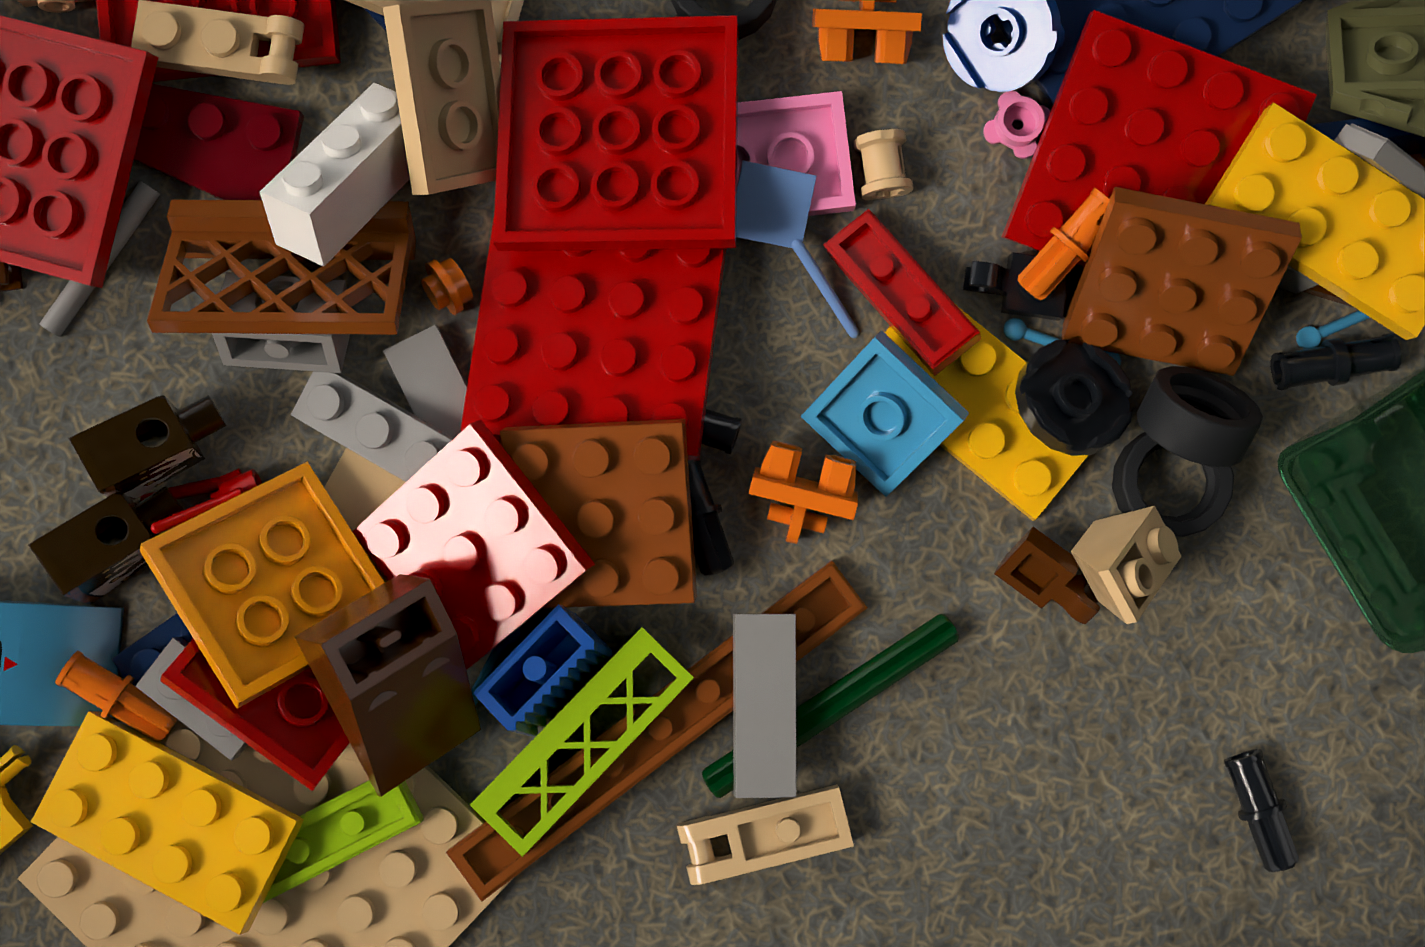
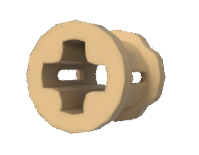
M876 130L859 135L853 141L855 151L860 152L865 178V185L860 189L862 199L876 200L898 197L913 191V181L910 178H906L901 147L906 142L904 130Z

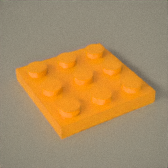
M308 461L141 543L140 553L236 709L310 668L295 639L296 635L385 583Z

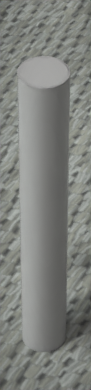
M139 181L122 206L107 270L160 196V193L142 181ZM69 280L39 324L51 333L61 337L95 287Z

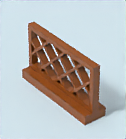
M171 200L166 217L172 233L147 319L152 333L397 335L409 260L415 259L416 236L409 202L388 201L332 258L333 260L311 273L300 263L306 258L275 244L262 200ZM185 258H213L192 272L183 265ZM245 259H272L253 272H250L240 263ZM363 260H392L373 273L360 263ZM230 269L240 280L215 295L205 284ZM287 270H290L300 279V281L277 295L265 285ZM347 270L360 280L339 295H336L326 286L327 283ZM193 291L204 300L203 303L188 312L170 311L173 303ZM252 292H255L265 301V303L251 312H234L229 308ZM313 292L326 302L311 313L295 312L290 308ZM372 293H375L385 302L384 313H357L351 308Z

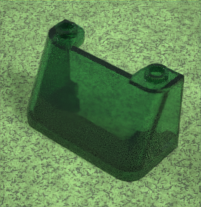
M1424 366L1301 437L1284 449L1277 460L1278 472L1284 485L1372 630L1382 643L1392 650L1401 653H1415L1425 650Z

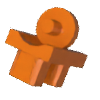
M838 0L859 1V10L813 9L812 27H818V43L822 61L853 62L854 29L876 30L875 63L907 64L912 45L913 31H921L922 13L874 11L875 2L896 3L897 0Z
M772 441L763 459L761 468L755 466L748 494L794 505L791 508L771 503L767 520L789 525L786 542L797 544L802 528L824 534L828 517L807 512L806 509L854 520L858 506V492L854 491L856 461L825 454L819 482L796 477L802 448L779 441Z

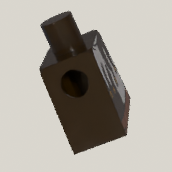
M162 395L70 437L69 440L98 492L108 497L113 493L121 491L132 500H135L204 460L205 457L196 442L227 425L209 395L179 411ZM168 429V437L160 446L147 447L141 444V442Z
M166 486L138 504L119 491L28 544V546L63 596L91 605L147 565V562L140 553L141 543L158 535L151 531L152 523L172 516V514L184 509ZM127 525L128 532L122 542L115 545H107L100 542L119 528Z

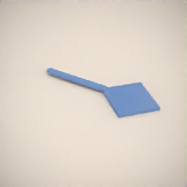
M743 160L737 186L736 237L793 248L851 338H857L860 334L858 327L803 243L817 176Z

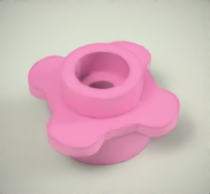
M1016 91L1005 92L998 99L999 110L994 120L988 121L984 126V137L990 144L1001 143L1013 149L1014 155L1020 159L1030 158L1034 155L1037 147L1036 140L1046 125L1050 111L1047 107L1039 105L1029 97L1021 96ZM1014 120L1021 121L1023 124L1022 129H1014L1012 122Z

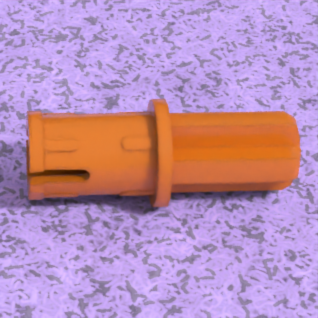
M1094 188L1090 192V196L1059 230L1055 227L1050 230L1054 236L1018 275L1017 281L1034 298L1038 300L1045 299L1080 260H1083L1085 263L1088 261L1089 256L1086 253L1092 248L1110 200L1098 189Z
M76 651L71 656L55 681L56 685L65 687L102 709L101 717L107 719L112 715L154 741L161 742L164 740L178 720L132 684L134 681L133 677L128 675L123 679L85 657L80 651Z

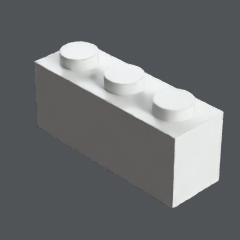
M373 83L260 191L276 245L324 267L410 179L396 92Z

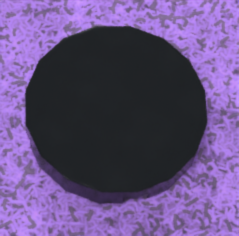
M1071 339L1053 341L1039 348L1019 372L1015 390L1019 414L1030 432L1050 449L1071 456L1093 455L1118 440L1131 423L1133 409L1129 412V397L1133 394L1130 381L1118 362L1100 347L1089 345L1085 342L1082 345L1068 343Z

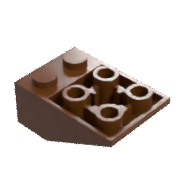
M399 574L295 636L301 651L378 796L382 797L481 730L457 632L430 579Z

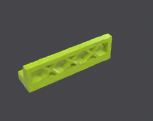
M641 627L485 788L470 806L523 857L694 677ZM652 653L676 679L660 696L633 697V671ZM626 679L627 697H608ZM652 703L633 722V704ZM601 704H627V730L617 740L591 741V714ZM584 722V741H566ZM591 748H609L591 766ZM557 749H584V775L574 785H548V759ZM540 768L541 785L523 786ZM541 793V820L523 837L498 811L514 794ZM548 793H565L548 811Z

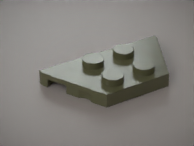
M1425 0L1351 1L1327 10L1325 38L1330 109L1425 137Z

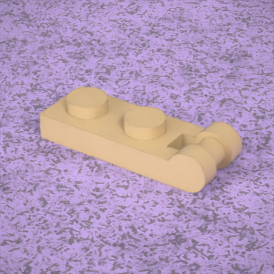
M139 0L131 48L144 50L159 57L156 66L159 68L292 85L296 83L298 64L293 61L295 45L302 43L305 25L300 20L283 15L264 17ZM260 41L271 42L268 56L257 57Z
M838 784L796 794L797 797H784L677 824L680 843L687 844L691 863L686 866L690 884L710 883L854 847ZM727 834L732 854L715 857L710 838Z

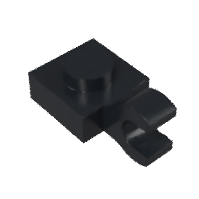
M1012 252L1008 256L1007 268L994 263L972 261L971 267H966L963 290L1002 295L1001 313L1059 321L1063 318L1068 274L1045 299L1038 300L1017 281L1018 275L1036 255Z

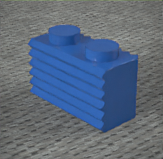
M558 604L473 693L508 731L527 736H537L538 727H545L546 719L554 718V710H562L563 702L571 701V693L579 692V684H587L588 676L596 675V667H604V659L612 658V649L576 613Z

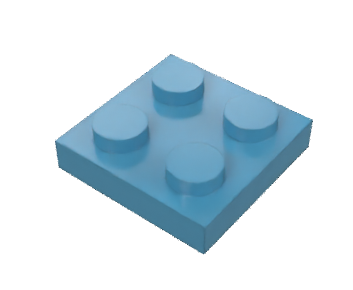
M881 330L800 417L844 458L856 461V469L887 497L966 419L969 412Z

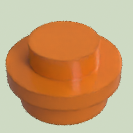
M447 258L440 263L436 259L427 262L425 268L428 276L421 279V283L431 303L437 310L447 307L453 315L464 310L463 304L473 299V293L458 264L452 258Z

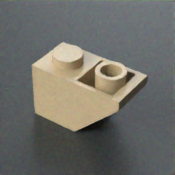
M1155 506L1093 521L1071 550L1098 602L1126 624L1138 622L1181 558L1175 534L1169 527L1165 526Z

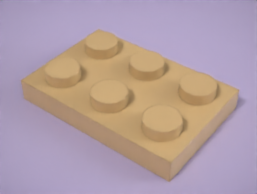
M445 0L383 7L412 195H429L496 181L501 68L491 0Z

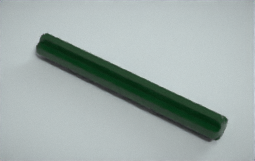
M945 614L935 616L796 708V748L957 643L960 637L951 620ZM733 750L704 768L702 772L704 782L711 793L717 798H721L734 790Z

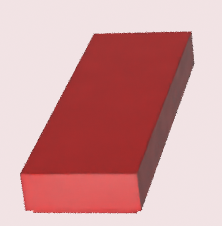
M867 209L823 244L825 251L934 376L981 340L980 331L870 209Z

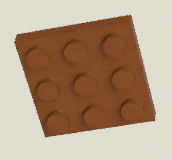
M1114 187L1089 253V259L1085 264L1065 317L1062 340L1071 339L1068 343L1082 345L1085 342L1108 352L1234 376L1302 239L1299 222Z
M685 419L505 427L500 431L502 447L595 563L591 569L544 608H555L558 604L563 607L695 603L697 585Z

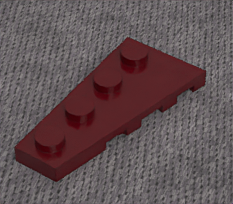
M152 84L134 160L220 200H262L260 191L297 155L304 115L298 110Z

